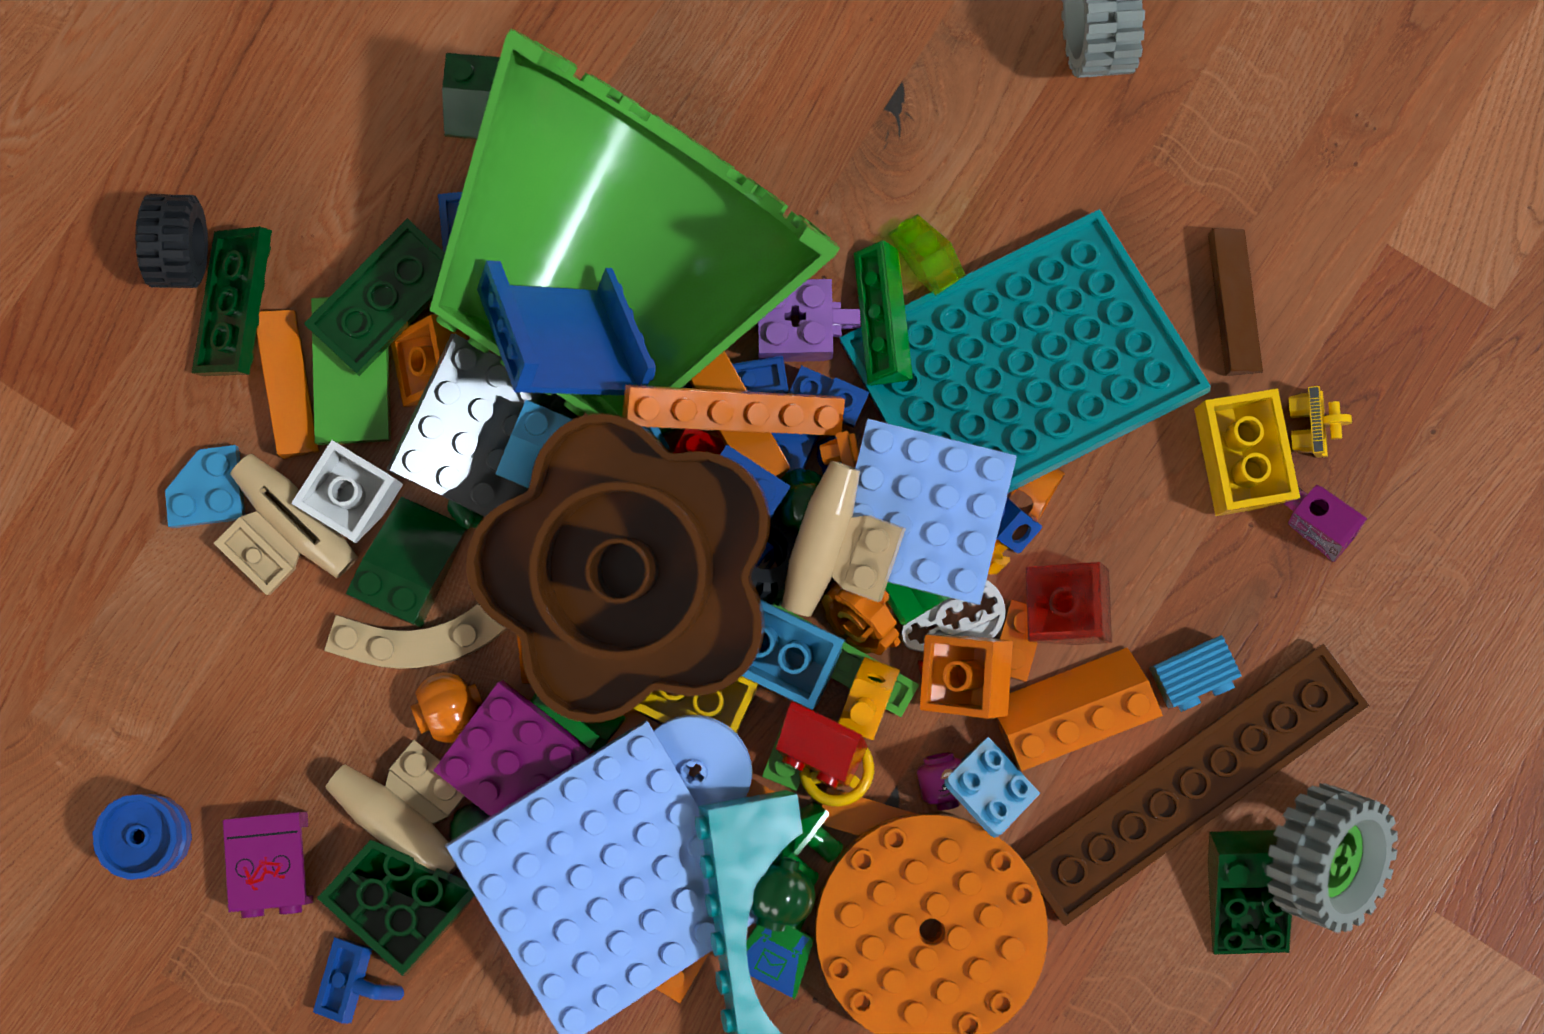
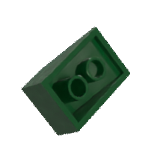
M400 497L361 560L346 594L422 628L468 529L459 526L453 519L404 497Z

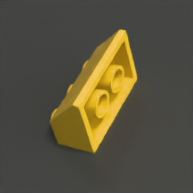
M1278 388L1205 400L1194 408L1215 516L1251 511L1300 499Z

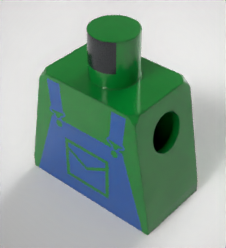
M806 918L795 926L786 925L784 932L756 925L746 939L747 963L750 976L795 999L814 941V936L801 930Z

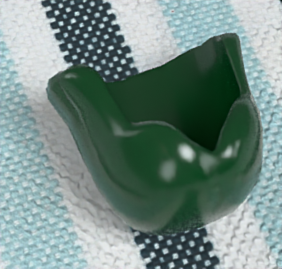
M797 468L787 472L780 479L791 486L777 508L779 519L785 527L799 533L808 503L822 478L821 475L808 469Z

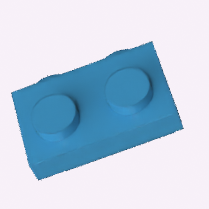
M989 737L961 759L963 762L945 779L946 788L992 837L1000 836L1040 794Z

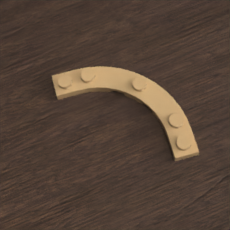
M479 604L444 624L411 631L377 628L336 615L324 651L362 663L386 668L408 669L438 666L478 651L494 641L507 628L501 626L488 616Z

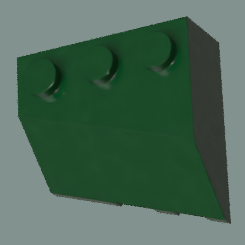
M370 839L317 899L399 974L406 976L458 919L475 895L466 880L438 868L436 871H433L415 862L413 857Z

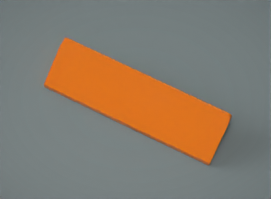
M296 311L259 312V325L256 333L277 455L287 459L318 453L320 451L319 445L315 443L314 416Z
M725 351L689 381L693 389L747 391ZM716 430L725 446L729 445L777 478L781 479L790 469V465L772 433Z

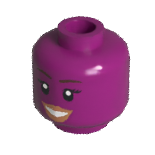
M952 752L933 754L923 758L924 764L917 769L923 801L928 804H937V809L940 811L959 807V801L946 788L945 779L963 761L960 758H955Z

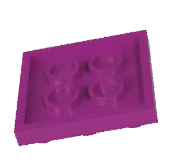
M501 680L496 684L433 771L484 812L492 816L587 757L592 749L587 747L504 680Z

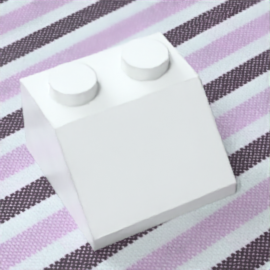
M331 440L291 504L357 543L384 516L403 484Z

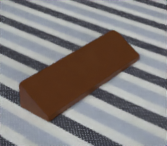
M1212 228L1208 233L1225 376L1262 373L1263 367L1245 230Z

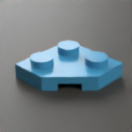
M231 445L199 449L165 490L168 527L181 528L236 521L239 517L245 515L243 491L230 475L232 469L240 461L238 446Z

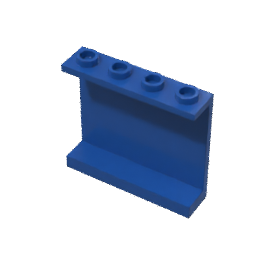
M486 260L477 291L514 392L625 395V385L648 386L649 381L653 380L655 376V362L648 353L644 343V336L639 332L634 320L633 310L629 308L623 294V287L618 283L612 268H605L597 290L509 285L501 261Z

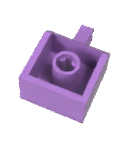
M811 279L805 281L758 322L759 360L783 356L784 362L826 361L833 359V337H840L842 329L860 328V309H841V302H832V279ZM792 315L799 316L800 322L798 327H792L790 321Z

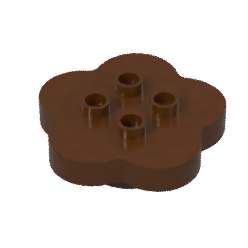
M611 414L585 415L573 419L558 428L544 443L536 458L528 490L524 494L510 499L493 509L478 525L467 550V578L474 598L485 613L501 626L517 634L520 638L524 670L531 687L541 701L551 710L568 719L580 722H603L631 711L654 691H664L683 696L707 695L730 686L750 668L760 651L765 628L762 603L752 582L751 575L768 541L771 520L770 509L766 495L759 482L739 463L709 452L672 454L653 433L628 419Z

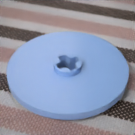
M683 715L662 723L654 730L697 806L747 796L752 781L750 755L741 738L726 724L707 716ZM695 764L702 767L700 774H697L695 777L688 774L690 767L695 766Z

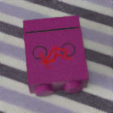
M308 812L223 820L228 912L241 911V918L265 916L264 909L279 907V915L303 912L302 905L314 903L313 895L306 896L302 827H308Z

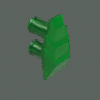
M812 802L800 809L803 833L792 840L778 854V856H785L799 861V869L811 879L813 886L819 878V873L812 870L796 855L807 844L821 855L827 863H830L838 857L843 849V844L821 827L829 816V812L816 802Z

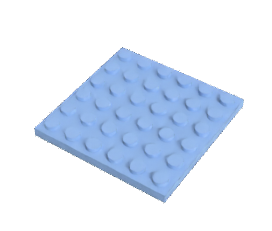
M648 721L638 724L445 845L558 1034L588 1033L712 951L710 935L712 932H715L714 919L709 917L705 903V895L710 893L708 878L705 879L703 877L700 866V856L705 855L703 840L698 839L695 829V817L700 816L699 808ZM751 912L749 913L747 927L755 923L756 916Z

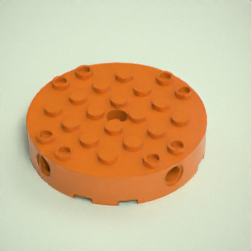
M937 812L915 813L897 816L878 823L855 838L834 861L819 893L815 913V939L820 964L834 996L853 1019L874 1034H991L1006 1024L1021 1009L1035 988L1046 957L1048 923L1044 901L1038 884L1028 866L1009 844L1000 837L990 836L981 825L965 818ZM935 919L938 921L939 931L935 937L925 938L920 935L919 928L925 920Z

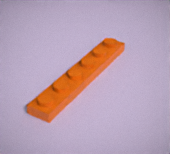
M625 385L623 418L641 427L836 436V433L842 432L845 398L840 396Z

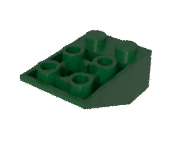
M1276 830L1209 832L1208 881L1213 955L1288 953L1290 951L1292 914L1281 910V907L1274 903L1272 899L1275 895L1270 893L1268 884L1273 878L1267 876V865L1272 864L1274 859L1268 856L1270 845L1276 846L1279 837L1274 835Z

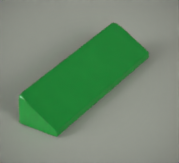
M882 240L854 253L867 384L870 386L904 382L913 379L899 252L897 248Z

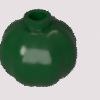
M778 856L777 862H772L766 873L757 882L750 912L756 916L755 923L770 930L784 932L786 925L795 926L799 924L812 911L815 901V889L811 879L799 869V861L785 856Z

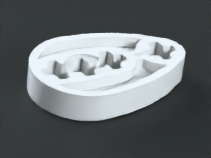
M986 580L983 594L987 599L994 598L996 602L991 607L992 614H987L985 610H980L974 615V622H970L968 617H964L957 622L958 629H953L951 625L944 626L942 620L947 616L945 610L951 609L953 614H956L964 609L962 603L965 601L948 598L904 625L901 630L902 642L910 650L924 652V643L919 644L916 639L910 641L908 638V634L912 632L911 625L917 624L919 628L926 627V629L935 625L936 628L928 631L927 634L994 638L1000 631L1005 619L1003 597L999 590Z

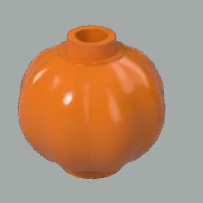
M440 672L428 676L421 682L415 692L418 703L410 707L421 734L430 730L434 740L454 743L477 712V707L481 706L483 702L476 684L468 686L458 675L450 672Z

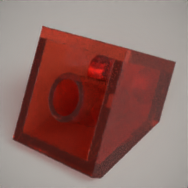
M1101 562L1026 567L1028 642L1066 645L1112 643L1109 569Z

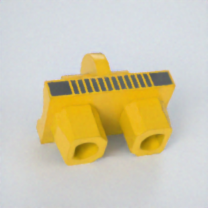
M1320 386L1308 387V393L1289 397L1290 417H1310L1311 429L1291 431L1292 449L1298 453H1313L1316 458L1328 457L1326 427H1330L1331 439L1336 440L1342 439L1341 426L1352 424V415L1340 414V402L1338 401L1328 403L1329 415L1325 416L1323 391H1320Z

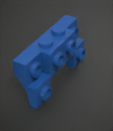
M802 365L788 393L840 396L845 398L843 424L852 428L855 427L865 401L869 396L868 391L836 377L831 379ZM772 433L790 465V469L787 472L797 468L804 470L819 435Z

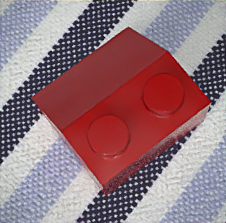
M792 701L786 714L776 750L780 755L784 756L782 763L800 772L803 771L804 767H807L818 773L816 776L818 781L836 789L839 783L849 787L868 745L862 734Z

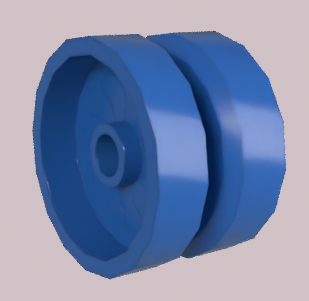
M158 794L123 796L110 803L99 815L93 831L94 851L101 865L113 875L128 880L162 876L177 868L186 857L192 841L191 822L184 809L171 798ZM142 831L145 834V839L141 838Z

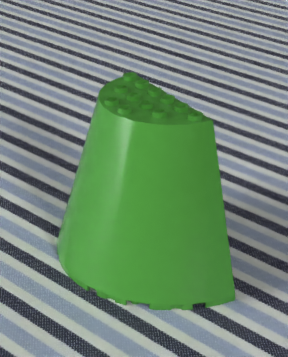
M510 29L504 41L429 310L438 315L436 321L443 327L453 332L459 329L470 336L468 342L484 353H488L491 350L501 357L477 291L486 260L501 261L509 285L597 290L605 268H612L618 283L623 287V294L627 304L633 310L634 320L639 332L644 336V343L648 353L655 362V376L653 380L649 381L648 386L682 388L834 258L840 247L827 234L802 215L798 216L792 211L788 216L784 213L788 205L751 178L744 176L734 166L656 114L653 115L641 107L639 103L594 75L585 72L582 78L574 74L578 69L575 63L536 40L533 41L528 36ZM501 359L500 363L505 367L503 360ZM556 393L566 400L564 405L579 416H584L586 413L588 415L611 414L623 417L624 395Z

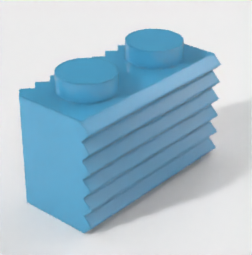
M1222 635L1149 667L1167 708L1178 706L1180 712L1200 704L1201 701L1198 696L1212 690L1213 695L1217 696L1235 688L1233 680L1242 676Z

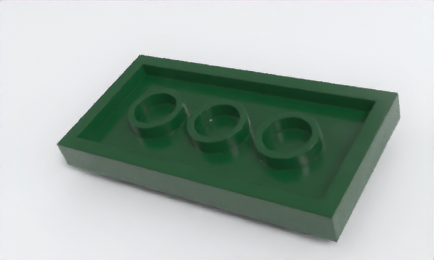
M407 218L305 321L304 325L360 376L432 302L445 252Z
M259 226L214 231L191 373L200 376L250 374L251 364L254 359L253 349L256 330L259 325L261 298L265 288L264 279L267 260L271 251L272 230Z

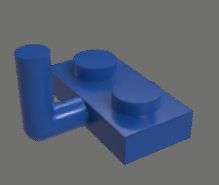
M334 937L313 1013L339 1023L351 1024L359 995L372 1000L399 1001L404 996V989L400 985H382L364 980L372 948L345 938Z

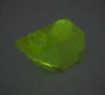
M918 214L904 220L897 228L888 233L891 241L918 280L933 294H939L966 276L951 242Z

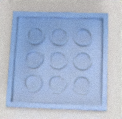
M868 419L856 464V469L860 470L853 517L871 515L906 528L888 582L980 605L1017 456Z

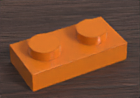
M1012 599L1008 605L999 639L1013 641L1010 678L1027 682L1047 610Z

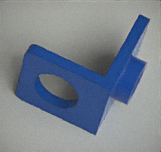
M1007 497L997 539L1019 554L1042 529V525L1039 522H1035ZM1027 524L1028 529L1025 535L1018 540H1012L1014 531L1019 526Z

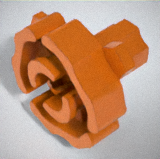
M833 582L829 586L830 590L822 599V605L826 611V619L838 635L843 636L845 633L848 635L846 640L849 645L865 654L874 653L882 655L888 647H897L901 643L898 638L899 632L894 628L897 622L891 614L892 608L887 602L889 594L886 591L883 594L882 600L876 602L842 589L837 582Z

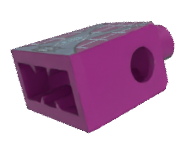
M1316 484L1308 494L1298 487L1300 499L1283 503L1293 511L1288 524L1327 558L1335 562L1358 535L1367 518L1320 485ZM1311 512H1315V513H1317L1319 516H1315V515H1313Z

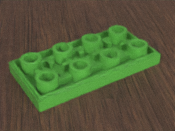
M329 297L311 298L312 314ZM312 333L315 443L317 445H327L331 440L338 444L391 441L388 348L358 376Z

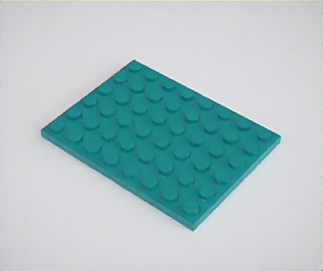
M1100 209L905 305L913 379L868 385L861 327L840 337V343L864 387L869 392V396L884 423L1016 455L1017 458L1008 493L1209 393L1211 389L1210 383Z

